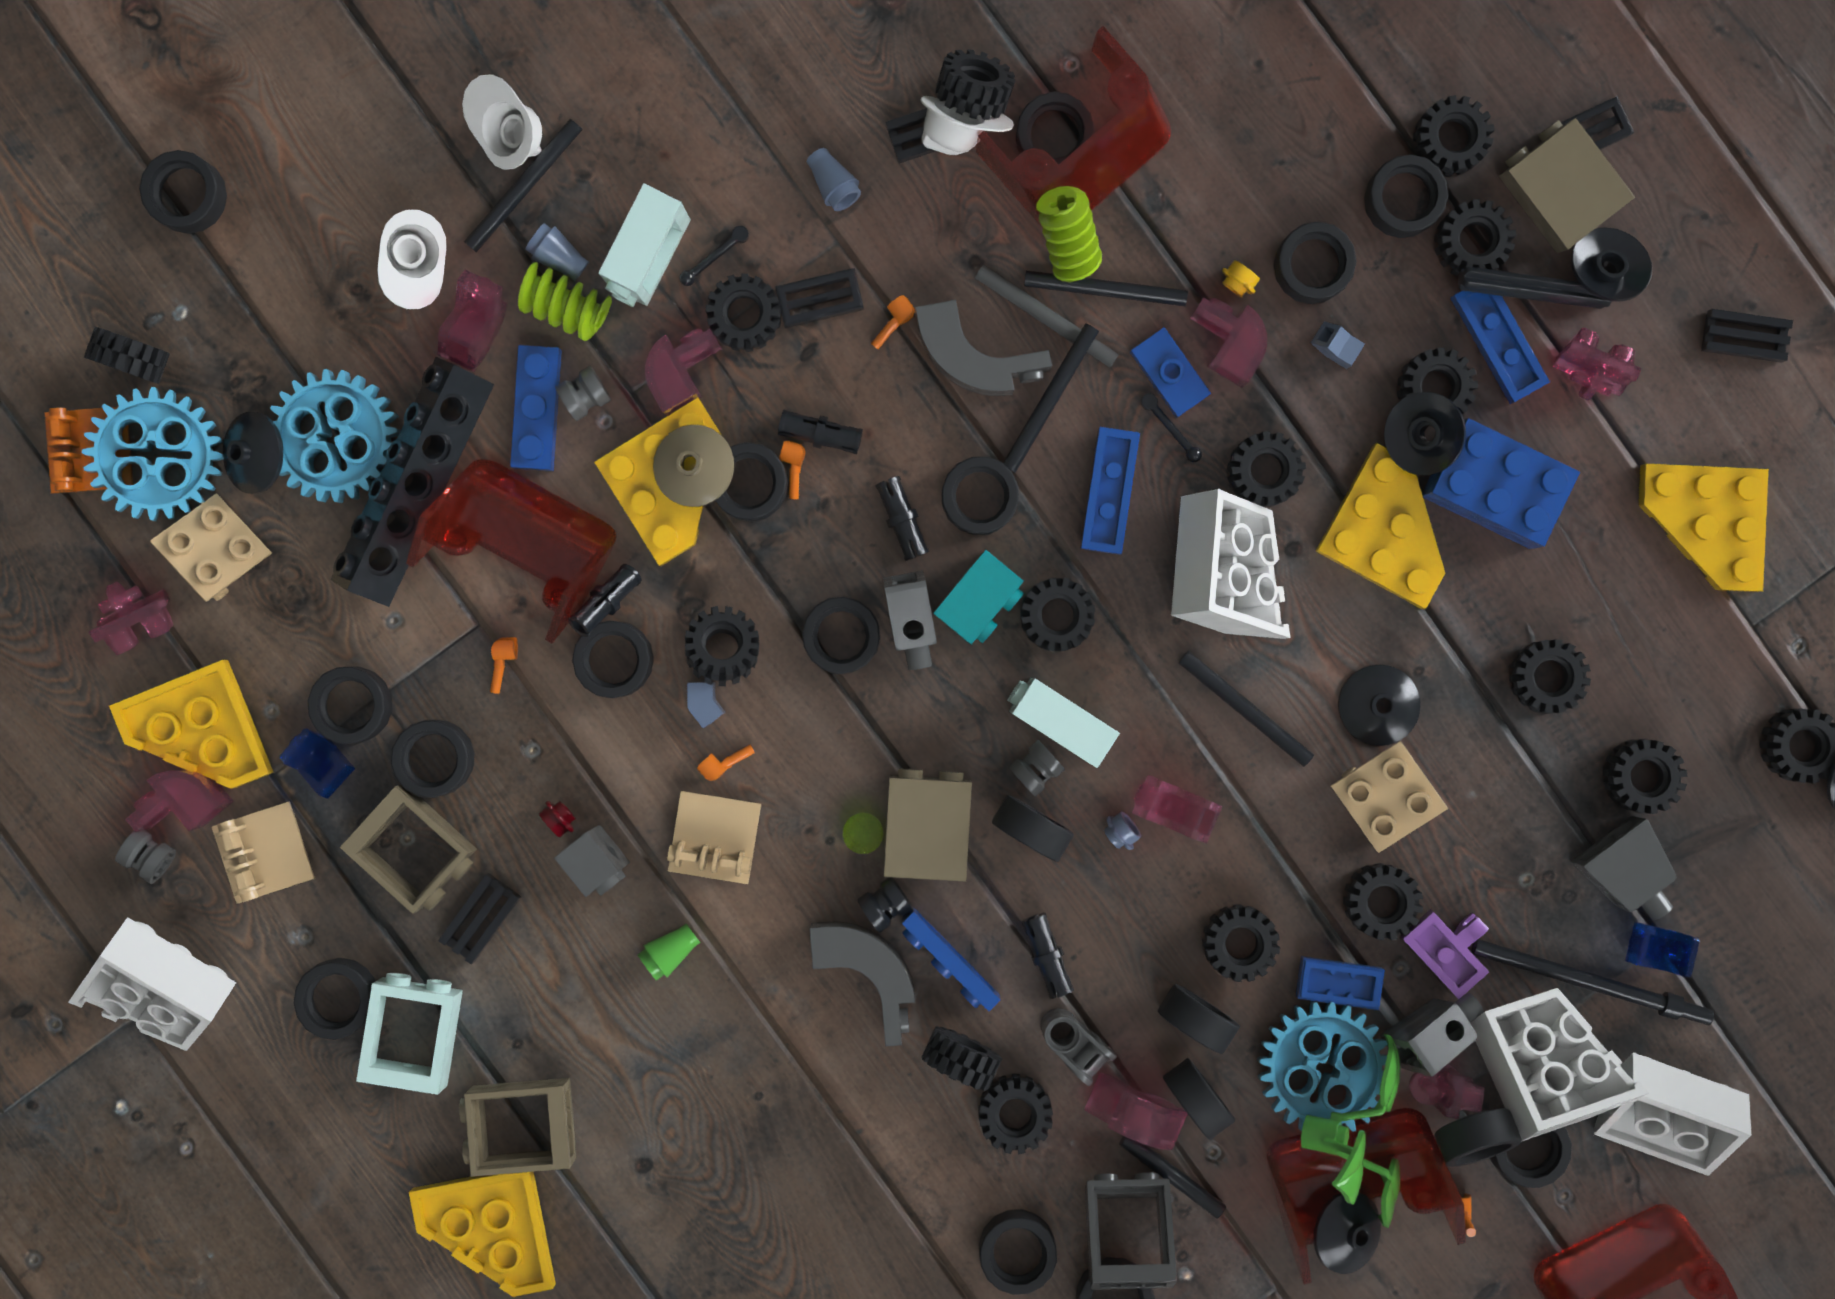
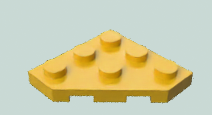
M698 397L594 462L659 566H663L696 545L703 506L687 507L677 504L666 497L656 483L653 462L657 448L662 440L669 433L682 426L702 425L715 430L721 435ZM693 456L686 458L684 461V469L686 471L692 470L696 465V459Z
M1378 443L1374 444L1319 543L1316 552L1418 608L1426 609L1445 575V570L1416 474L1409 473L1400 468L1390 457L1387 448Z
M1667 464L1640 465L1639 507L1649 518L1653 517L1667 532L1666 536L1706 575L1705 579L1713 588L1722 591L1763 592L1769 469Z
M220 660L109 706L124 744L163 758L162 760L192 773L196 772L213 779L216 783L227 788H237L274 773L228 660Z
M534 1172L466 1177L415 1187L409 1191L416 1232L428 1241L434 1240L452 1252V1257L476 1273L482 1272L500 1285L499 1288L510 1296L516 1297L551 1290L555 1287L556 1282Z

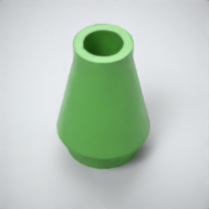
M684 924L679 929L644 944L645 949L637 955L657 981L664 975L668 978L692 949L700 944V941L689 926Z

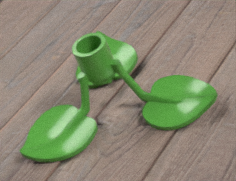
M1384 1034L1389 1049L1381 1080L1380 1099L1377 1105L1372 1109L1353 1112H1331L1330 1119L1306 1115L1301 1134V1147L1337 1155L1347 1160L1336 1179L1332 1182V1185L1342 1193L1348 1204L1354 1205L1362 1182L1363 1167L1378 1173L1385 1185L1381 1198V1214L1378 1215V1218L1383 1227L1389 1228L1400 1189L1399 1160L1392 1158L1388 1170L1363 1159L1366 1145L1365 1131L1359 1130L1354 1146L1350 1147L1347 1146L1349 1127L1342 1126V1121L1381 1116L1385 1111H1391L1400 1082L1401 1067L1399 1052L1392 1036Z

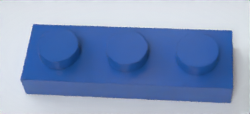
M1461 291L1450 298L1509 404L1550 383L1502 296Z
M518 345L510 467L513 469L554 471L559 400L555 386L560 384L562 355L560 348Z
M1106 427L1098 428L1080 549L1117 555L1122 554L1140 438L1139 432Z
M915 908L902 918V924L906 927L902 932L904 937L918 950L924 946L935 957L931 961L932 965L946 979L953 975L964 986L960 993L972 1006L978 1008L982 1004L990 1011L1001 1000L999 993Z

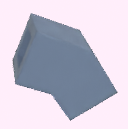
M1325 321L1311 341V344L1324 356L1345 369L1352 366L1365 343L1350 335L1342 326Z
M705 682L687 683V708L701 727L706 728L725 713L715 698V682H712V685Z

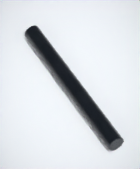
M572 119L567 121L466 238L464 242L476 253L579 135L582 128Z
M1026 270L1024 287L1184 307L1188 297V290L1093 278L1064 282L1057 279L1053 273Z
M1084 324L1005 458L1003 464L1014 473L1017 472L1099 333V330L1091 325Z
M1189 650L1179 660L1178 663L1299 764L1305 767L1314 756L1312 752Z

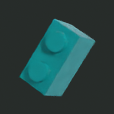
M985 550L933 614L970 645L976 639L983 644L998 626L992 620L1002 607L1009 612L1023 596L1024 593L1018 588L1024 580Z

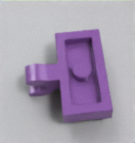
M1430 909L1419 919L1420 921L1416 926L1412 925L1409 928L1410 933L1405 936L1402 934L1400 937L1445 986L1460 999L1489 973L1468 949L1489 928L1479 917L1470 913L1459 923L1456 930L1452 932Z

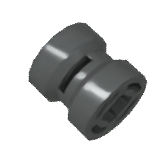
M591 366L581 370L578 378L574 381L565 380L555 386L559 397L575 421H579L587 416L591 407L595 405L602 407L612 401L608 391Z
M1039 740L1029 747V754L1023 759H1016L1008 767L1035 797L1045 789L1046 781L1050 778H1057L1065 770ZM1031 764L1041 772L1039 776L1030 768Z
M137 828L124 841L117 852L115 861L126 869L133 867L139 871V876L142 879L153 884L169 868L176 855V850L166 843L158 844L153 841V837L149 832L142 828Z

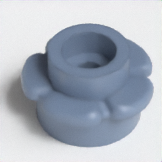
M1123 811L1114 817L1108 816L1106 818L1108 827L1104 831L1110 842L1118 849L1125 846L1126 849L1132 850L1134 848L1133 843L1141 838V833L1136 824Z

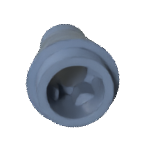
M826 148L818 149L808 157L806 162L812 170L826 206H832L834 211H842L858 200L861 195V191L858 188L859 180L843 167Z
M545 223L540 226L525 250L533 255L532 260L556 270L574 281L578 279L589 263L556 226L550 228Z

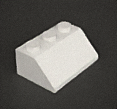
M1633 1052L1621 1067L1635 1083L1639 1081L1649 1094L1599 1114L1594 1126V1135L1709 1176L1751 1136L1749 1094Z

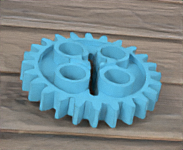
M324 369L322 381H320L315 374L309 372L307 373V386L293 380L292 385L295 390L293 395L282 391L279 393L285 405L283 407L271 405L270 407L279 416L278 420L273 422L280 432L283 443V464L279 475L286 476L291 474L286 484L290 488L295 489L302 484L300 494L302 496L310 497L316 491L317 501L326 503L331 493L334 502L343 503L345 492H347L351 499L358 500L360 499L359 487L369 492L372 484L371 479L377 478L381 474V468L387 461L386 454L391 445V438L399 436L401 431L390 427L389 423L395 421L399 416L394 412H384L391 403V400L385 396L375 399L380 388L374 384L365 388L366 379L359 375L351 382L350 373L341 370L337 379H335L332 371ZM351 400L353 413L350 418L341 421L338 415L339 407L343 402ZM322 402L325 403L327 418L321 413L319 407ZM312 414L315 421L314 428L311 432L303 434L300 429L301 420L304 416ZM331 428L340 432V435L334 437L336 445L327 442V438L332 436ZM364 439L367 443V451L363 457L355 459L352 455V446L357 440ZM325 452L328 456V466L321 473H317L314 469V459L318 454ZM340 455L346 461L347 469L345 471H342L341 469L342 463Z
M151 387L148 398H144L142 393L135 388L133 389V401L128 402L127 399L118 394L116 395L119 405L117 409L114 410L106 404L102 405L104 412L108 416L105 420L96 417L91 418V421L99 430L97 433H84L87 439L94 442V447L83 449L82 454L93 457L94 462L83 468L86 472L98 473L99 476L90 483L93 488L106 486L107 489L101 497L103 501L108 502L116 497L118 498L115 510L123 512L129 505H132V517L139 519L144 509H146L151 521H157L159 511L163 510L167 518L172 520L175 518L174 507L179 506L181 510L188 514L191 512L189 500L194 499L201 504L205 502L200 494L202 488L215 491L216 488L208 481L209 475L222 476V472L212 465L213 461L223 460L224 455L213 451L212 447L219 445L223 441L221 437L208 435L216 427V424L213 421L200 422L206 413L202 407L192 412L189 411L192 400L186 396L177 404L176 393L173 390L169 389L164 399H160L159 391L155 387ZM130 423H139L143 430L141 439L133 444L125 443L122 437L123 429ZM175 424L183 425L186 429L184 441L178 445L168 444L165 438L167 429ZM155 444L156 448L163 452H191L192 457L190 459L158 457L155 460V464L152 465V461L142 456L117 457L115 453L117 450L150 452ZM129 464H139L142 468V478L134 485H126L122 480L123 469ZM172 465H182L186 472L185 480L178 486H169L165 481V473Z
M1310 1001L1309 1013H1305L1300 1006L1296 1005L1294 1006L1295 1019L1291 1020L1284 1014L1280 1015L1281 1021L1284 1024L1282 1030L1273 1026L1268 1028L1276 1038L1274 1042L1261 1041V1045L1270 1052L1269 1056L1257 1058L1259 1063L1268 1066V1071L1258 1074V1079L1271 1083L1262 1092L1266 1098L1278 1097L1271 1108L1275 1112L1287 1108L1283 1119L1286 1123L1290 1124L1299 1117L1298 1129L1302 1131L1306 1115L1330 1119L1331 1112H1353L1366 1110L1368 1107L1374 1108L1378 1102L1375 1100L1377 1094L1380 1095L1381 1080L1384 1072L1382 1065L1386 1064L1387 1055L1380 1054L1379 1051L1387 1045V1041L1384 1039L1373 1040L1374 1035L1379 1030L1376 1025L1372 1024L1363 1028L1366 1020L1365 1014L1360 1012L1350 1019V1006L1344 1005L1339 1013H1336L1334 1002L1326 1003L1324 1011H1321L1317 1002ZM1310 1031H1319L1322 1036L1321 1046L1316 1051H1306L1303 1045L1305 1035ZM1337 1033L1340 1036L1339 1041L1334 1046L1332 1053H1330L1332 1037ZM1350 1046H1357L1361 1054L1360 1060L1356 1065L1346 1067L1342 1061L1344 1050ZM1328 1060V1063L1333 1066V1071L1331 1074L1324 1072L1321 1078L1322 1073L1316 1069L1318 1062L1326 1063ZM1298 1069L1305 1070L1308 1075L1305 1087L1299 1090L1291 1089L1288 1082L1291 1073ZM1320 1082L1318 1098L1316 1102L1312 1103L1310 1102L1311 1094L1314 1093ZM1335 1085H1343L1346 1089V1098L1339 1105H1330L1327 1098L1329 1090ZM1369 1117L1361 1118L1363 1121L1367 1123L1370 1122ZM1354 1120L1342 1121V1124L1344 1123L1352 1132L1356 1131Z

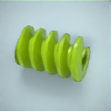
M1071 186L1056 187L1047 191L1036 204V210L1040 212L1039 223L1043 227L1042 234L1046 240V248L1050 253L1049 260L1053 265V274L1057 279L1064 282H1074L1090 276L1099 268L1102 262V251L1099 247L1098 236L1096 235L1093 214L1089 208V198L1084 191Z
M538 262L532 263L527 269L520 286L518 296L519 311L527 314L533 310V315L536 319L541 321L548 317V323L556 328L563 323V330L566 333L573 334L578 330V337L581 340H589L605 321L612 303V297L608 295L599 304L597 303L598 290L593 288L586 297H583V283L578 282L571 290H568V276L563 275L555 284L552 282L553 269L548 268L540 277L537 275Z

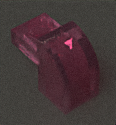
M466 269L457 279L455 308L439 328L437 355L475 372L489 352L505 317L508 303L501 300L502 286Z
M1203 298L1190 319L1224 339L1208 368L1243 388L1249 383L1264 358L1267 348L1265 325L1257 312L1248 305L1236 318L1231 315L1233 309L1226 303L1216 298H1212L1211 301Z
M699 328L689 332L679 340L682 345L677 348L674 347L671 340L665 335L651 348L645 364L646 381L660 409L666 416H669L697 397L699 399L703 397L687 369L722 349L711 329L703 332Z
M185 769L164 771L146 780L154 790L148 792L134 803L133 807L136 811L125 820L135 832L151 829L170 812H173L186 829L190 831L203 828L234 801L220 784L200 773L190 772Z
M1148 775L1145 783L1136 792L1135 806L1132 813L1207 844L1223 806Z
M1106 1073L1099 1074L1084 1109L1109 1124V1129L1141 1144L1166 1150L1173 1149L1187 1117L1185 1110L1160 1096L1139 1092Z

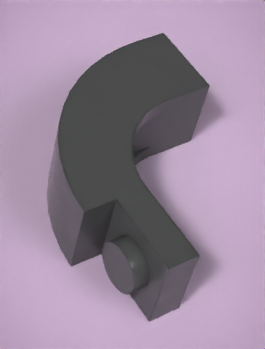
M956 300L915 307L921 342L928 357L946 378L961 388L981 395L1008 396L1013 395L1014 392L1012 378L1019 377L1020 383H1030L1044 379L1043 373L1050 372L1052 363L1049 350L1006 358L991 357L977 351L963 334Z
M840 921L811 923L810 941L813 969L844 967L854 969L867 976L876 986L881 997L885 1047L902 1045V1033H909L908 1008H900V1004L915 1003V992L910 972L900 954L887 940L863 926Z

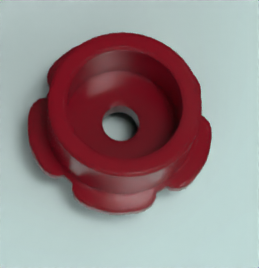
M546 801L547 807L538 813L544 823L559 838L568 831L572 833L574 828L571 823L576 819L572 812L561 801L555 805L550 801Z

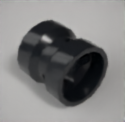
M888 877L882 881L880 888L876 892H867L857 899L867 918L880 933L890 926L891 919L896 916H905L914 910L909 899L893 877Z

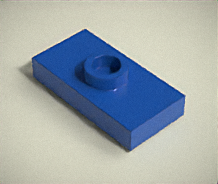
M1165 327L1130 351L1132 357L1175 418H1178L1211 394Z
M1301 956L1295 996L1298 999L1325 1003L1334 1002L1339 1005L1379 1010L1385 969L1382 967Z

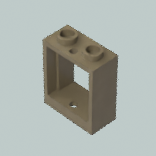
M402 785L395 786L340 847L412 914L424 909V907L428 911L432 910L446 895V892L442 889L452 877L458 881L471 868L474 862L469 858L477 850L474 845L421 797L405 790ZM406 807L412 810L457 851L455 856L421 893L370 848Z
M570 1078L473 1085L464 1094V1098H461L459 1115L461 1123L467 1124L468 1139L463 1141V1160L465 1164H470L471 1177L570 1169L577 1159ZM547 1095L551 1150L489 1155L485 1100Z

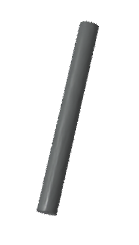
M983 265L975 276L976 280L1071 343H1074L1081 331L1079 327L987 266ZM1097 339L1093 341L1087 351L1089 355L1111 368L1119 356L1118 353Z

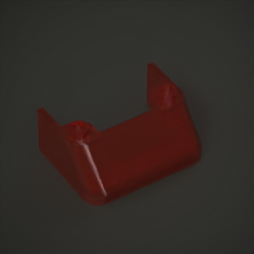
M1104 26L1096 32L1091 51L1112 74L1108 81L1107 92L1110 100L1119 109V112L1058 165L1046 151L1032 148L1025 150L1011 162L985 131L981 132L977 137L976 153L1040 226V212L1036 210V204L1047 191L1061 186L1079 188L1086 193L1090 202L1089 208L1093 211L1161 152L1171 136L1170 122L1147 75Z
M480 459L472 462L420 515L406 564L414 567L433 546L454 556L469 554L477 545L493 552L547 582L542 592V601L555 614L545 640L552 644L568 625L569 617L583 605L612 552L617 536L612 526L497 462Z
M1400 1108L1385 1112L1381 1116L1369 1117V1123L1362 1119L1354 1120L1356 1131L1352 1132L1349 1129L1347 1146L1353 1147L1359 1130L1365 1131L1366 1145L1363 1159L1388 1170L1391 1159H1398L1400 1165L1399 1192L1405 1205L1413 1212L1419 1214H1430L1443 1210L1457 1245L1466 1243L1464 1203L1425 1116L1412 1108ZM1300 1134L1274 1142L1267 1151V1162L1284 1230L1303 1284L1305 1285L1312 1283L1307 1245L1314 1244V1227L1321 1209L1328 1200L1340 1193L1332 1185V1182L1336 1179L1347 1160L1337 1155L1302 1148ZM1363 1167L1359 1192L1365 1194L1370 1199L1382 1196L1385 1185L1381 1176Z
M1669 1204L1655 1205L1542 1260L1534 1272V1283L1542 1299H1640L1679 1279L1686 1291L1696 1299H1738L1725 1270L1687 1217Z

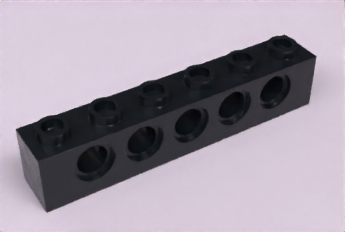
M435 357L433 364L423 374L422 387L415 402L410 404L405 412L404 425L398 438L391 443L387 450V461L380 476L370 486L369 499L363 512L352 524L351 537L345 550L338 555L334 562L333 575L330 580L349 592L387 607L390 606L494 387L493 383L455 364ZM448 398V407L440 414L441 404ZM431 436L430 445L423 451L422 445L424 440ZM413 473L412 483L405 488L406 478ZM396 510L395 519L387 525L388 516ZM379 548L376 558L369 562V556L372 551Z

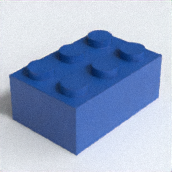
M1470 418L1465 419L1466 439L1460 456L1447 469L1430 475L1422 492L1423 498L1528 549L1545 547L1580 471Z

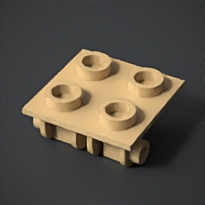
M217 493L150 540V543L205 602L211 598H214L216 601L222 599L229 592L226 588L272 554Z
M1401 740L1357 769L1355 766L1349 768L1341 775L1342 778L1331 785L1378 853L1448 809Z
M681 791L673 842L669 847L667 861H669L668 872L749 884L761 804Z
M290 801L212 826L236 904L315 879Z

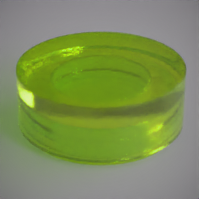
M860 812L852 815L846 821L842 834L846 846L851 851L858 854H868L879 847L884 832L883 826L876 816L867 812Z

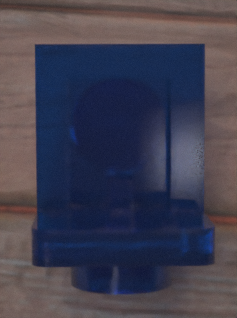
M307 728L294 737L289 746L279 756L283 764L297 769L319 796L327 799L355 770V767L331 740Z
M1634 922L1625 961L1689 978L1693 972L1700 939L1671 929Z

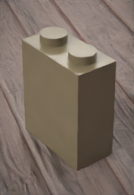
M1576 118L1564 125L1560 120L1554 122L1538 135L1542 141L1531 151L1526 146L1518 150L1505 161L1509 168L1499 175V178L1556 253L1570 249L1635 198L1634 194Z
M898 769V776L890 775L884 877L966 882L972 781L963 780L964 772L939 771V778L923 777V770Z

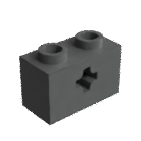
M601 825L584 833L554 857L585 897L595 890L600 896L626 877L622 869L630 863Z

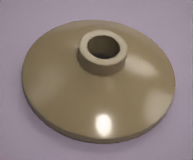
M702 425L682 426L669 433L658 446L653 462L654 477L662 493L673 502L687 507L704 506L717 500L729 487L734 474V456L728 442L715 430ZM691 456L695 457V467L690 471H686L684 469L685 459Z

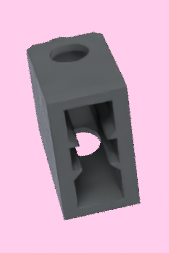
M923 570L883 577L896 651L905 650L909 670L932 666L929 645L936 644L937 640ZM911 620L919 621L920 627L916 630H907L905 624Z
M1631 816L1571 861L1580 873L1620 909L1632 912L1642 906L1652 920L1662 918L1673 909V905L1662 890L1675 881L1677 878L1676 873L1651 824L1645 818Z
M1470 993L1465 994L1456 1002L1433 999L1380 1034V1037L1386 1040L1384 1034L1392 1036L1399 1052L1402 1069L1433 1077L1477 1040V1032L1470 1023L1480 1016L1484 1010L1479 1001Z

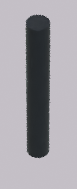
M1129 1131L1124 1134L1119 1142L1121 1147L1162 1178L1170 1179V1184L1216 1219L1224 1213L1226 1209L1224 1203Z

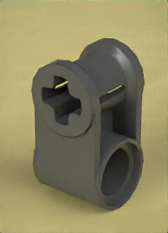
M1052 1009L1042 1018L1041 1031L1045 1042L1087 1086L1093 1083L1092 1077L1108 1060L1114 1061L1117 1058L1115 1052L1098 1035L1087 1029L1066 1009ZM1059 1022H1066L1071 1025V1031L1068 1036L1062 1039L1053 1038L1050 1035L1052 1027Z

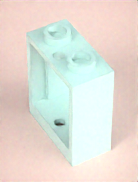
M643 183L598 273L607 283L605 289L612 293L611 296L631 307H634L636 301L648 306L691 220L682 202Z
M1031 677L1027 683L1020 680L1007 700L1013 704L1009 710L1010 713L1096 768L1099 767L1120 734L1036 678Z
M387 973L386 977H382L372 983L356 1082L437 1095L448 1085L463 990L451 988L452 983L445 980L429 979L426 984L411 982V976L402 973ZM386 996L442 1005L432 1067L377 1058Z

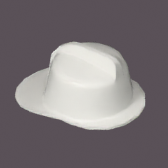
M491 74L480 75L472 80L464 92L462 103L464 118L491 162L503 170L516 169L528 157L540 154L542 152L540 147L542 125L536 113L531 108L523 105L514 90L502 78Z
M923 96L920 99L922 104L928 108L924 121L922 143L927 148L945 154L958 155L968 152L975 147L985 131L1004 132L1014 127L1013 121L1004 114H1000V117L996 119L990 116V120H983L981 115H977V119L969 118L970 113L964 112L963 115L956 113V107L947 108L945 101H940L938 98Z
M404 210L393 215L385 224L381 235L377 267L378 283L384 295L391 302L405 309H421L430 305L439 295L442 287L446 256V236L441 224L432 215L421 210Z

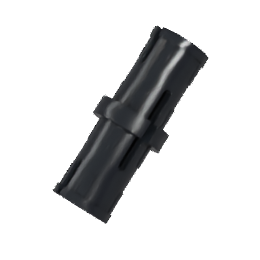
M783 410L778 428L779 436L804 440L813 443V447L819 449L822 446L856 455L863 433L861 428L840 425L828 421V417L820 415L818 419L788 410Z
M896 476L888 479L894 493L893 496L887 482H880L875 487L878 489L889 519L886 520L889 528L894 529L904 554V560L908 561L916 558L911 541H913L918 556L930 551L925 544L915 519L919 517L916 509H911L900 481L901 478Z
M622 564L619 570L603 585H597L590 592V598L569 617L568 622L573 630L583 637H588L590 632L608 614L614 615L620 609V602L641 583L642 579L639 573L632 566Z
M1041 913L1039 916L1036 914L1021 921L1034 956L1031 957L1034 966L1038 965L1049 998H1059L1074 991L1061 957L1064 955L1063 949L1056 944L1046 913Z

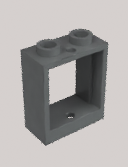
M1110 1173L1094 1175V1180L1087 1181L1084 1189L1090 1290L1173 1288L1177 1282L1170 1179H1159V1174L1157 1173L1135 1174L1134 1180H1118L1117 1174ZM1156 1198L1161 1264L1101 1265L1097 1199Z

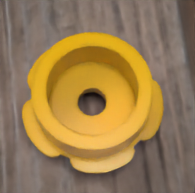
M1234 260L1228 269H1222V273L1226 276L1222 283L1234 294L1242 297L1245 292L1248 294L1256 292L1254 287L1260 281V278L1245 265Z

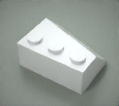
M1220 489L1181 496L1171 616L1225 634L1280 639L1290 638L1289 625L1282 624L1279 602H1285L1283 586L1277 587L1274 565L1279 560L1272 510Z
M127 917L68 1003L82 1008L85 1002L104 1009L102 1017L114 1022L119 1018L130 1019L136 1022V1026L141 1033L187 1051L213 1020L236 982L228 978L222 969L206 965L193 957L191 952L182 945L171 944L156 935L149 925L135 922Z
M1558 988L1485 1011L1470 1023L1478 1035L1475 1042L1505 1108L1511 1111L1522 1141L1594 1117L1649 1094L1639 1081L1635 1083L1620 1066L1623 1062L1612 1050L1608 1052L1592 1034L1590 1024Z

